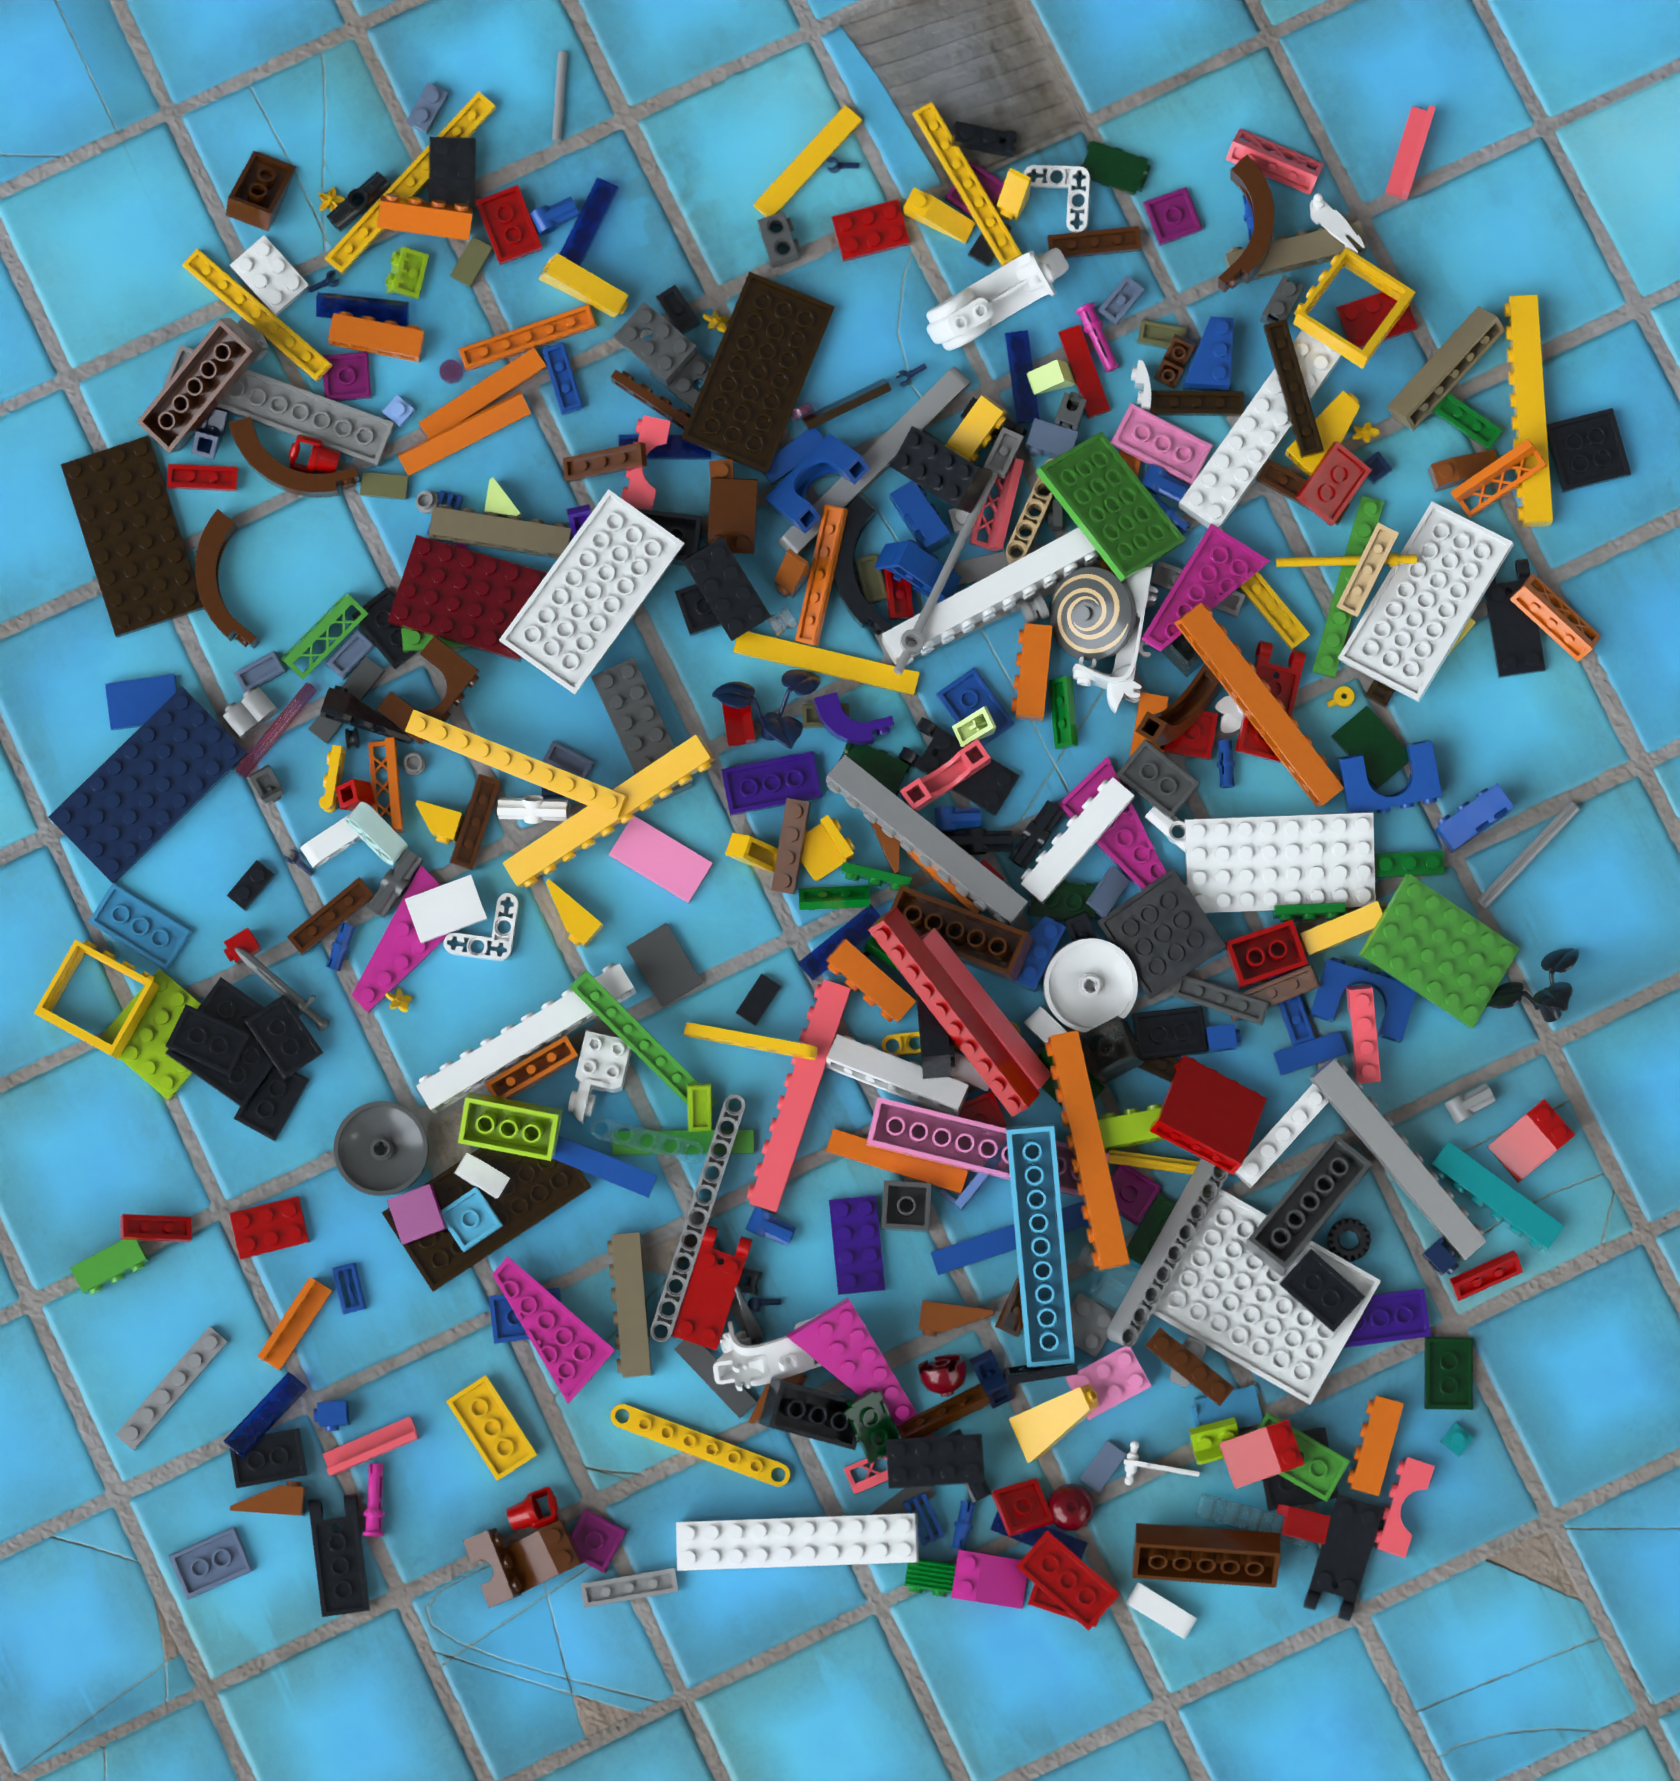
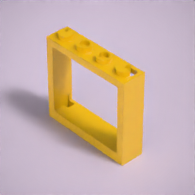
M1345 248L1340 255L1337 254L1330 262L1332 267L1329 271L1325 269L1318 279L1320 282L1318 286L1310 288L1306 295L1307 301L1304 304L1302 302L1299 303L1293 313L1296 315L1293 324L1363 369L1411 304L1416 292L1350 249ZM1343 267L1397 301L1362 350L1308 316Z
M75 939L35 1009L34 1014L119 1060L160 985L155 983V977L143 971L139 974L134 971L136 967L124 960L120 964L115 961L116 956L104 950L103 953L96 951L97 946L87 940L81 943ZM85 954L145 985L112 1045L52 1013Z

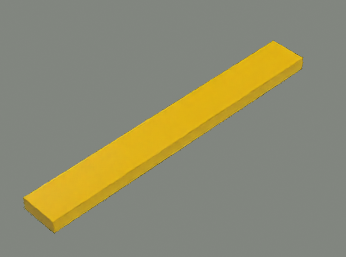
M930 102L912 112L913 117L1000 265L1004 266L1023 255L960 147L952 146V134L934 103Z
M198 248L182 264L189 273L240 317L257 329L269 342L313 380L318 382L332 367V364Z
M749 631L736 638L733 653L912 696L915 695L920 674L917 671L904 669L902 675L893 671L895 666Z

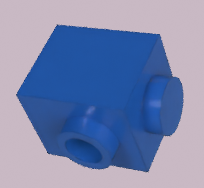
M348 1401L317 1403V1408H314L315 1423L318 1422L319 1427H325V1431H338L339 1426L350 1425Z

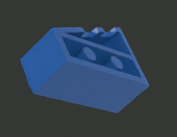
M1210 317L1183 383L1182 390L1229 391L1234 318Z
M910 481L890 493V500L916 542L921 545L920 548L926 552L934 553L950 543L951 532L945 522L943 523L939 518V513L934 504H930L925 496L927 494L924 488L917 485L914 481Z
M908 540L885 544L874 568L879 571L886 569L894 573V579L899 582L902 578L914 585L912 589L929 597L944 564L938 561V557L933 553L921 549V545L916 541ZM954 568L937 602H942L953 596L962 578L955 573Z
M1498 783L1488 790L1486 788L1476 795L1477 799L1469 803L1467 801L1457 808L1458 812L1452 817L1448 814L1437 822L1439 826L1435 831L1451 853L1508 815L1513 809L1514 805Z
M1045 916L1029 932L1034 941L1015 984L1035 993L1047 965L1066 931V926Z

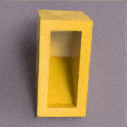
M417 800L416 806L433 837H436L435 841L449 845V842L456 843L464 818L463 814Z
M732 833L725 855L739 862L774 873L778 849L752 836Z

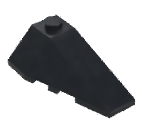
M335 685L334 689L328 688L320 711L321 717L385 737H394L396 740L407 744L411 743L412 737L355 696L347 693L348 689Z

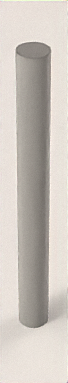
M565 51L558 52L552 132L553 142H561L567 52Z

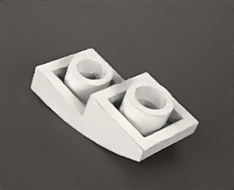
M1138 360L1137 367H1132L1131 380L1135 381L1134 388L1143 389V391H1138L1137 404H1141L1142 409L1150 412V379L1143 360Z
M955 1052V1068H951V1077L959 1078L966 1084L987 1092L989 1086L966 1056Z
M469 1153L465 1154L454 1172L471 1185L479 1187L494 1198H499L510 1179L505 1174Z

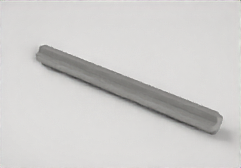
M1571 801L1478 898L1477 902L1483 908H1487L1579 812L1580 808L1578 805Z

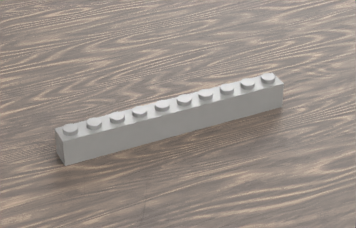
M844 755L827 775L825 782L828 783L827 787L832 792L843 795L846 798L845 801L852 808H859L864 812L863 815L868 821L879 824L882 827V831L888 837H895L899 840L904 850L909 853L914 852L919 856L918 859L924 866L934 868L939 878L945 882L950 881L956 886L955 890L960 895L971 898L974 901L973 904L983 912L986 910L992 915V919L1011 926L1026 908L1028 903L1026 899L849 757Z
M1335 1059L1328 1060L1309 1079L1460 1259L1466 1260L1487 1242L1483 1237L1485 1235L1484 1231L1476 1223L1473 1225L1469 1221V1213L1461 1205L1458 1207L1454 1203V1195L1446 1187L1442 1188L1437 1182L1439 1181L1438 1176L1431 1169L1427 1170L1422 1164L1424 1162L1423 1158L1416 1151L1412 1152L1408 1148V1140L1401 1133L1397 1134L1393 1130V1122L1385 1114L1382 1116L1378 1112V1104L1370 1096L1367 1098L1363 1094V1086L1355 1078L1351 1079L1346 1073L1348 1069L1340 1060L1336 1061Z

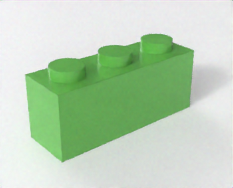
M121 1240L70 1267L82 1292L94 1295L104 1289L103 1285L109 1282L115 1284L125 1278L124 1274L132 1270L135 1273L146 1267L144 1263L150 1260L139 1240Z

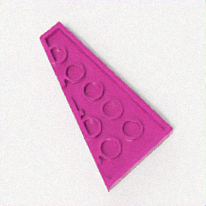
M1210 524L1141 640L1161 652L1182 635L1181 631L1174 624L1176 620L1199 603L1208 606L1212 610L1267 565L1270 560L1215 525Z
M1107 756L1058 804L1070 819L1075 814L1079 817L1084 811L1082 808L1083 804L1090 797L1094 799L1098 795L1099 791L1097 789L1105 779L1110 781L1113 777L1121 784V781L1115 777L1116 772L1109 757ZM1130 802L1095 844L1143 890L1167 872L1162 862H1160Z
M421 865L351 995L368 1013L386 997V993H390L425 960L448 935L446 934L425 943H420L405 899L441 886Z
M507 1256L492 1275L569 1405L614 1353L615 1349Z
M846 1298L787 1334V1337L860 1397L867 1389L873 1392L881 1391L882 1401L885 1402L896 1426L917 1415V1412L849 1298Z

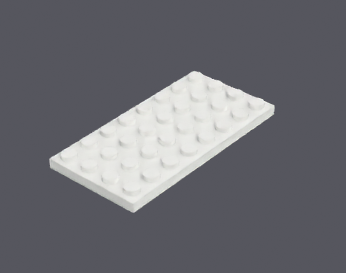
M608 489L499 641L576 695L685 543Z
M1431 502L1400 555L1417 554V564H1398L1397 567L1391 568L1338 656L1340 662L1420 702L1512 549L1513 542Z
M1373 812L1185 819L1186 885L1205 913L1274 910L1275 905L1345 903V908L1364 907L1376 902Z

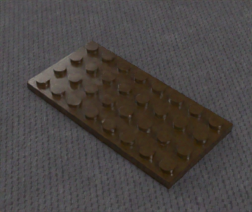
M749 271L681 440L727 459H732L737 463L767 475L835 306Z
M149 435L61 464L115 636L118 638L203 610L204 606L200 600L192 566Z
M479 1148L471 1153V1155L510 1178L499 1198L492 1197L478 1187L503 1226L465 1253L448 1229L405 1244L403 1247L431 1290L435 1292L591 1189L592 1187L582 1171L555 1159L548 1161ZM461 1161L423 1185H433L441 1210L476 1187L454 1173ZM388 1208L382 1214L401 1242L390 1208Z

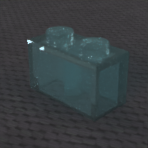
M1130 1265L1100 1271L1104 1275L1100 1282L1094 1281L1089 1290V1293L1092 1294L1090 1299L1115 1313L1139 1272Z

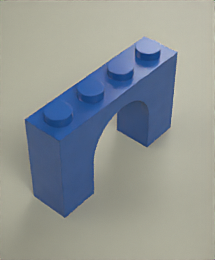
M829 433L765 499L777 514L806 534L821 519V516L811 503L805 500L809 487L817 479L828 474L841 475L855 485L870 470V467L860 454Z
M1424 740L1406 744L1410 777L1402 790L1391 795L1378 794L1371 788L1367 779L1363 755L1355 754L1337 758L1340 778L1344 787L1343 794L1347 813L1377 810V813H1385L1391 811L1390 807L1400 805V809L1413 807L1414 802L1423 801V804L1437 802L1436 798L1442 797L1432 741Z
M1334 957L1331 960L1327 959L1319 981L1321 987L1317 988L1309 1016L1333 1022L1341 995L1346 986L1370 984L1381 994L1385 1004V1011L1377 1036L1400 1043L1405 1033L1416 992L1398 980L1391 979V976L1385 972L1377 971V974L1368 972V968L1362 965L1355 964L1354 967L1345 965L1346 961Z

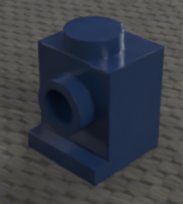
M1440 1237L1422 1256L1441 1276L1445 1273L1450 1275L1459 1265L1454 1258L1456 1256L1455 1252L1448 1245L1443 1247L1441 1243L1444 1240Z

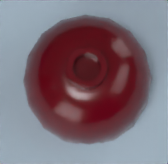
M941 1355L934 1357L935 1362L928 1364V1360L920 1363L918 1371L921 1382L932 1393L940 1394L942 1397L951 1396L965 1381L967 1374L964 1357L960 1360V1355Z
M1065 1484L1057 1487L1051 1493L1047 1502L1054 1518L1053 1524L1064 1531H1077L1084 1528L1091 1521L1094 1514V1501L1091 1494L1084 1487L1077 1484Z

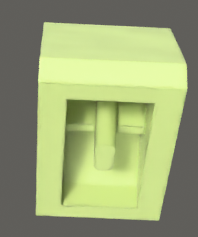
M1060 360L1052 361L1027 373L1034 395L1076 385L1069 363Z
M494 477L489 480L484 512H494L498 514V517L503 518L513 515L522 519L521 513Z
M984 706L952 726L962 748L976 739L981 740L994 734L996 725L987 706Z

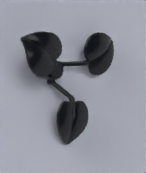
M1578 949L1556 950L1543 958L1541 967L1543 970L1549 971L1550 986L1538 991L1533 998L1527 991H1523L1524 986L1522 983L1508 982L1497 987L1486 1007L1497 1009L1510 1008L1519 1003L1522 996H1525L1534 1005L1535 1010L1540 1009L1545 1022L1558 1020L1562 1015L1561 1010H1568L1573 989L1571 984L1567 982L1554 983V973H1563L1572 968L1579 957Z

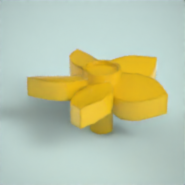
M334 187L329 190L328 195L318 193L319 198L324 201L320 205V211L329 208L332 212L337 205H340L345 200L341 196H336Z
M717 310L713 311L712 316L707 314L702 316L710 322L708 329L714 330L716 328L720 332H725L726 324L730 320L725 316L719 317Z
M1370 422L1365 423L1363 428L1353 426L1356 434L1352 436V439L1357 440L1363 437V441L1369 443L1371 438L1380 434V430L1372 428Z
M400 987L396 990L395 994H385L392 1001L390 1009L398 1007L400 1011L408 1012V1004L412 1001L413 997L403 995Z

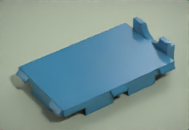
M1252 1385L1233 1390L1220 1407L1208 1397H1195V1406L1191 1407L1195 1426L1198 1427L1235 1417L1238 1431H1240V1428L1261 1423L1264 1418V1412L1261 1413L1257 1394L1259 1393L1257 1386Z

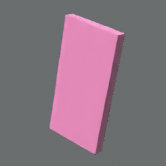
M1132 403L1129 405L1111 441V444L1117 449L1149 465L1153 464L1164 469L1168 475L1189 486L1198 477L1213 447L1212 444Z
M636 816L629 821L609 853L610 857L688 904L713 865L709 860Z

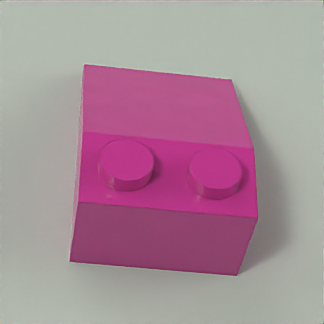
M958 1550L951 1598L1022 1609L1027 1576L1016 1568L1021 1560Z

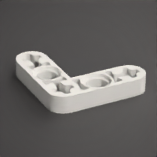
M1031 165L1027 167L1024 171V175L1027 176L1032 175L1033 171H1036L1038 175H1045L1044 170H1048L1046 174L1047 183H1044V178H1036L1035 182L1031 180L1030 187L1068 189L1067 227L1072 233L1085 232L1088 228L1091 182L1087 169L1080 166ZM1054 171H1061L1063 173V180L1061 182L1053 183L1050 177ZM1078 172H1082L1083 176H1086V179L1081 181V187L1086 188V191L1080 189L1073 190V187L1078 188V182L1074 179V176H1078ZM1078 194L1085 197V203L1080 207L1072 204L1073 197ZM1072 210L1077 212L1085 210L1084 214L1080 213L1079 215L1080 221L1084 222L1083 225H1079V229H1075V226L1071 225L1072 222L1076 221V213L1071 214Z
M505 893L498 898L491 938L450 933L444 939L446 951L458 956L493 961L507 960L511 956L519 909L517 898L510 893ZM507 898H510L514 904V907H509L508 912L509 915H513L512 919L506 916L499 917L500 913L505 915V907L502 905V902H506ZM502 921H507L511 924V929L506 934L498 931V925ZM454 938H457L459 943L465 944V939H469L467 942V952H463L465 948L462 946H456L455 950H452L451 945H448L449 941L451 942ZM482 941L484 950L481 953L472 952L471 945L473 942ZM488 942H492L491 947L499 948L500 944H503L507 952L502 953V956H498L496 951H490L491 955H486L489 949Z

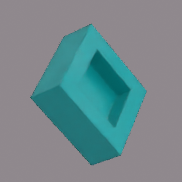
M1454 1423L1440 1442L1459 1457L1474 1437L1457 1423Z

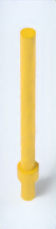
M1398 552L1389 553L1384 564H1388V567H1397L1398 564H1417V554L1398 555ZM1361 556L1276 558V567L1357 565Z

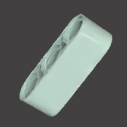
M360 802L346 818V823L389 865H394L408 848L407 843L365 802Z

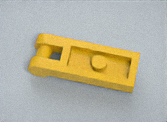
M332 745V751L328 752L327 765H329V770L323 779V787L326 788L325 795L319 800L320 807L327 813H333L337 809L338 796L335 787L341 785L346 750L338 745Z

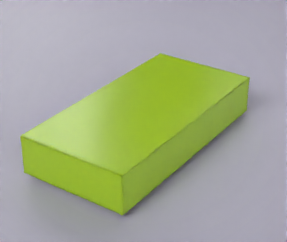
M711 1083L687 1084L688 1132L712 1131Z

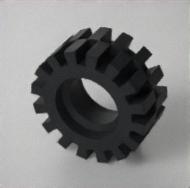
M1341 1219L1330 1228L1327 1235L1329 1251L1349 1262L1358 1260L1370 1248V1231L1358 1219ZM1352 1231L1357 1235L1358 1244L1355 1248L1346 1249L1341 1245L1340 1236L1343 1232Z

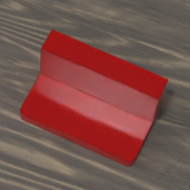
M722 703L728 746L756 743L751 705L738 709Z
M1278 1504L1276 1514L1285 1516L1282 1528L1283 1535L1325 1544L1331 1516Z

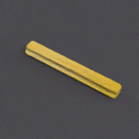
M1110 1149L1108 1151V1163L1183 1174L1192 1175L1199 1161L1120 1150Z

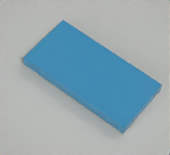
M115 883L111 885L88 921L91 925L166 971L170 969L193 933L190 929Z

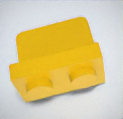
M829 815L820 819V824L808 831L805 837L801 862L814 881L821 880L842 866L843 862H848L854 858L852 850L855 849V846L849 837L843 838L839 832L842 830L839 822L835 817L831 819Z

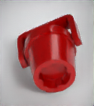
M299 434L296 437L295 443L291 445L289 466L291 469L309 474H314L315 471L334 473L341 452L322 445V440ZM300 442L313 445L308 466L295 462L299 455Z
M549 1487L528 1494L525 1500L506 1510L509 1523L514 1531L532 1526L534 1529H539L555 1523L559 1519L557 1497ZM548 1495L547 1500L551 1516L544 1518L537 1499Z

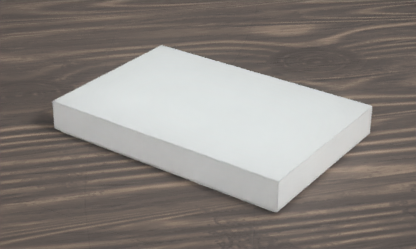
M471 875L405 899L421 944L487 920Z

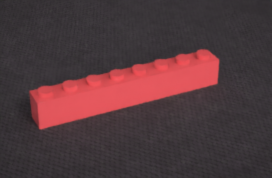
M933 928L922 935L920 938L1036 1089L1039 1090L1050 1078L1051 1072L938 931Z

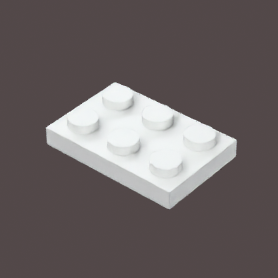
M262 236L230 264L233 271L276 316L310 287L265 236Z

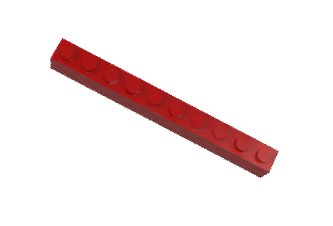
M895 907L882 915L868 929L874 939L1010 1115L1013 1117L1029 1108L1040 1095V1092L899 909Z

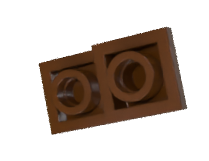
M1175 334L1155 374L1154 380L1175 389L1195 347V343Z

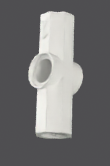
M528 795L523 798L503 797L498 799L497 815L499 819H518L530 824L541 823L544 820L566 821L570 815L569 800L544 799L540 795Z
M1153 807L1146 814L1145 818L1159 829L1171 843L1177 845L1185 853V823L1176 816L1170 820ZM1172 828H1182L1184 836L1182 838H1175L1172 835Z

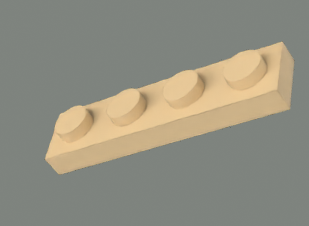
M1380 523L1377 524L1336 606L1337 608L1358 617L1399 532Z

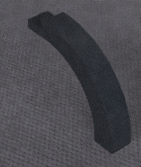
M858 495L848 507L834 577L840 598L855 622L861 628L869 622V628L879 636L892 629V626L864 599L858 588L853 569L854 554L858 540L865 527L875 517V510Z

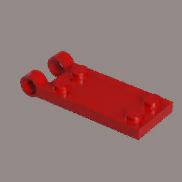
M1260 640L1255 652V673L1260 679L1268 683L1271 694L1284 704V711L1289 717H1292L1306 653L1293 649L1288 660L1289 668L1271 664L1269 660L1273 644ZM1274 672L1278 673L1277 679L1273 677ZM1243 713L1235 751L1280 763L1279 758Z
M707 1225L671 1336L717 1351L735 1296L734 1288L739 1284L753 1239L741 1236L736 1254L733 1256L713 1249L719 1228ZM719 1258H722L724 1260V1263L722 1265H719L717 1263V1260Z

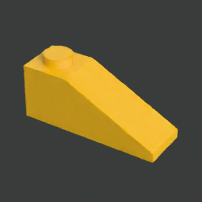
M1012 168L1009 169L997 203V212L1008 221H1011V219L1018 221L1030 198L1031 177Z
M913 187L903 207L905 216L966 244L976 224L939 199Z
M548 879L546 884L565 929L569 934L568 939L577 947L581 944L586 948L604 927L603 924Z

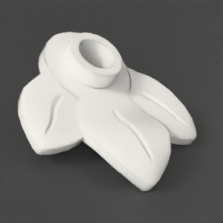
M1230 695L1223 697L1216 703L1215 709L1223 714L1220 722L1222 732L1232 733L1240 728L1243 712Z

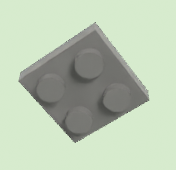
M1079 1293L1070 1307L1073 1345L1096 1358L1108 1338L1107 1329L1115 1314Z

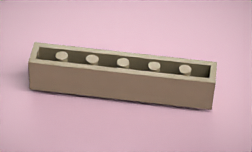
M1347 220L1356 235H1360L1365 249L1348 235H1346L1347 239L1358 251L1357 255L1365 253L1367 244L1361 222ZM1323 226L1318 228V231L1311 233L1309 231H1301L1295 237H1277L1271 243L1269 253L1262 267L1251 281L1330 262L1335 255H1340L1343 252L1345 245L1332 236ZM1235 247L1230 249L1229 253H1226L1224 260L1227 269L1242 255L1245 249Z
M1478 306L1468 316L1463 324L1387 406L1395 421L1413 431L1421 424L1505 331L1496 315Z
M440 504L438 507L433 506L429 528L430 539L556 559L566 549L571 537V528H567V525L563 523L547 525L542 520L531 519L530 522L522 521L521 517L513 515L503 518L498 517V514L494 512L478 514L475 513V510L469 508H462L459 511L453 510L451 506Z
M641 1233L611 1235L612 1240L607 1241L608 1254H613V1264H609L610 1278H615V1288H611L612 1302L617 1303V1311L613 1312L614 1326H618L619 1335H615L616 1350L620 1349L621 1359H617V1372L622 1373L623 1378L652 1376Z

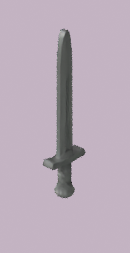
M236 947L235 951L238 956L278 994L284 995L288 1002L298 1011L297 1015L299 1017L303 1013L316 1024L319 1031L327 1029L329 1020L320 1017L309 1006L316 999V995H311L308 1002L305 1001L257 958L246 950Z

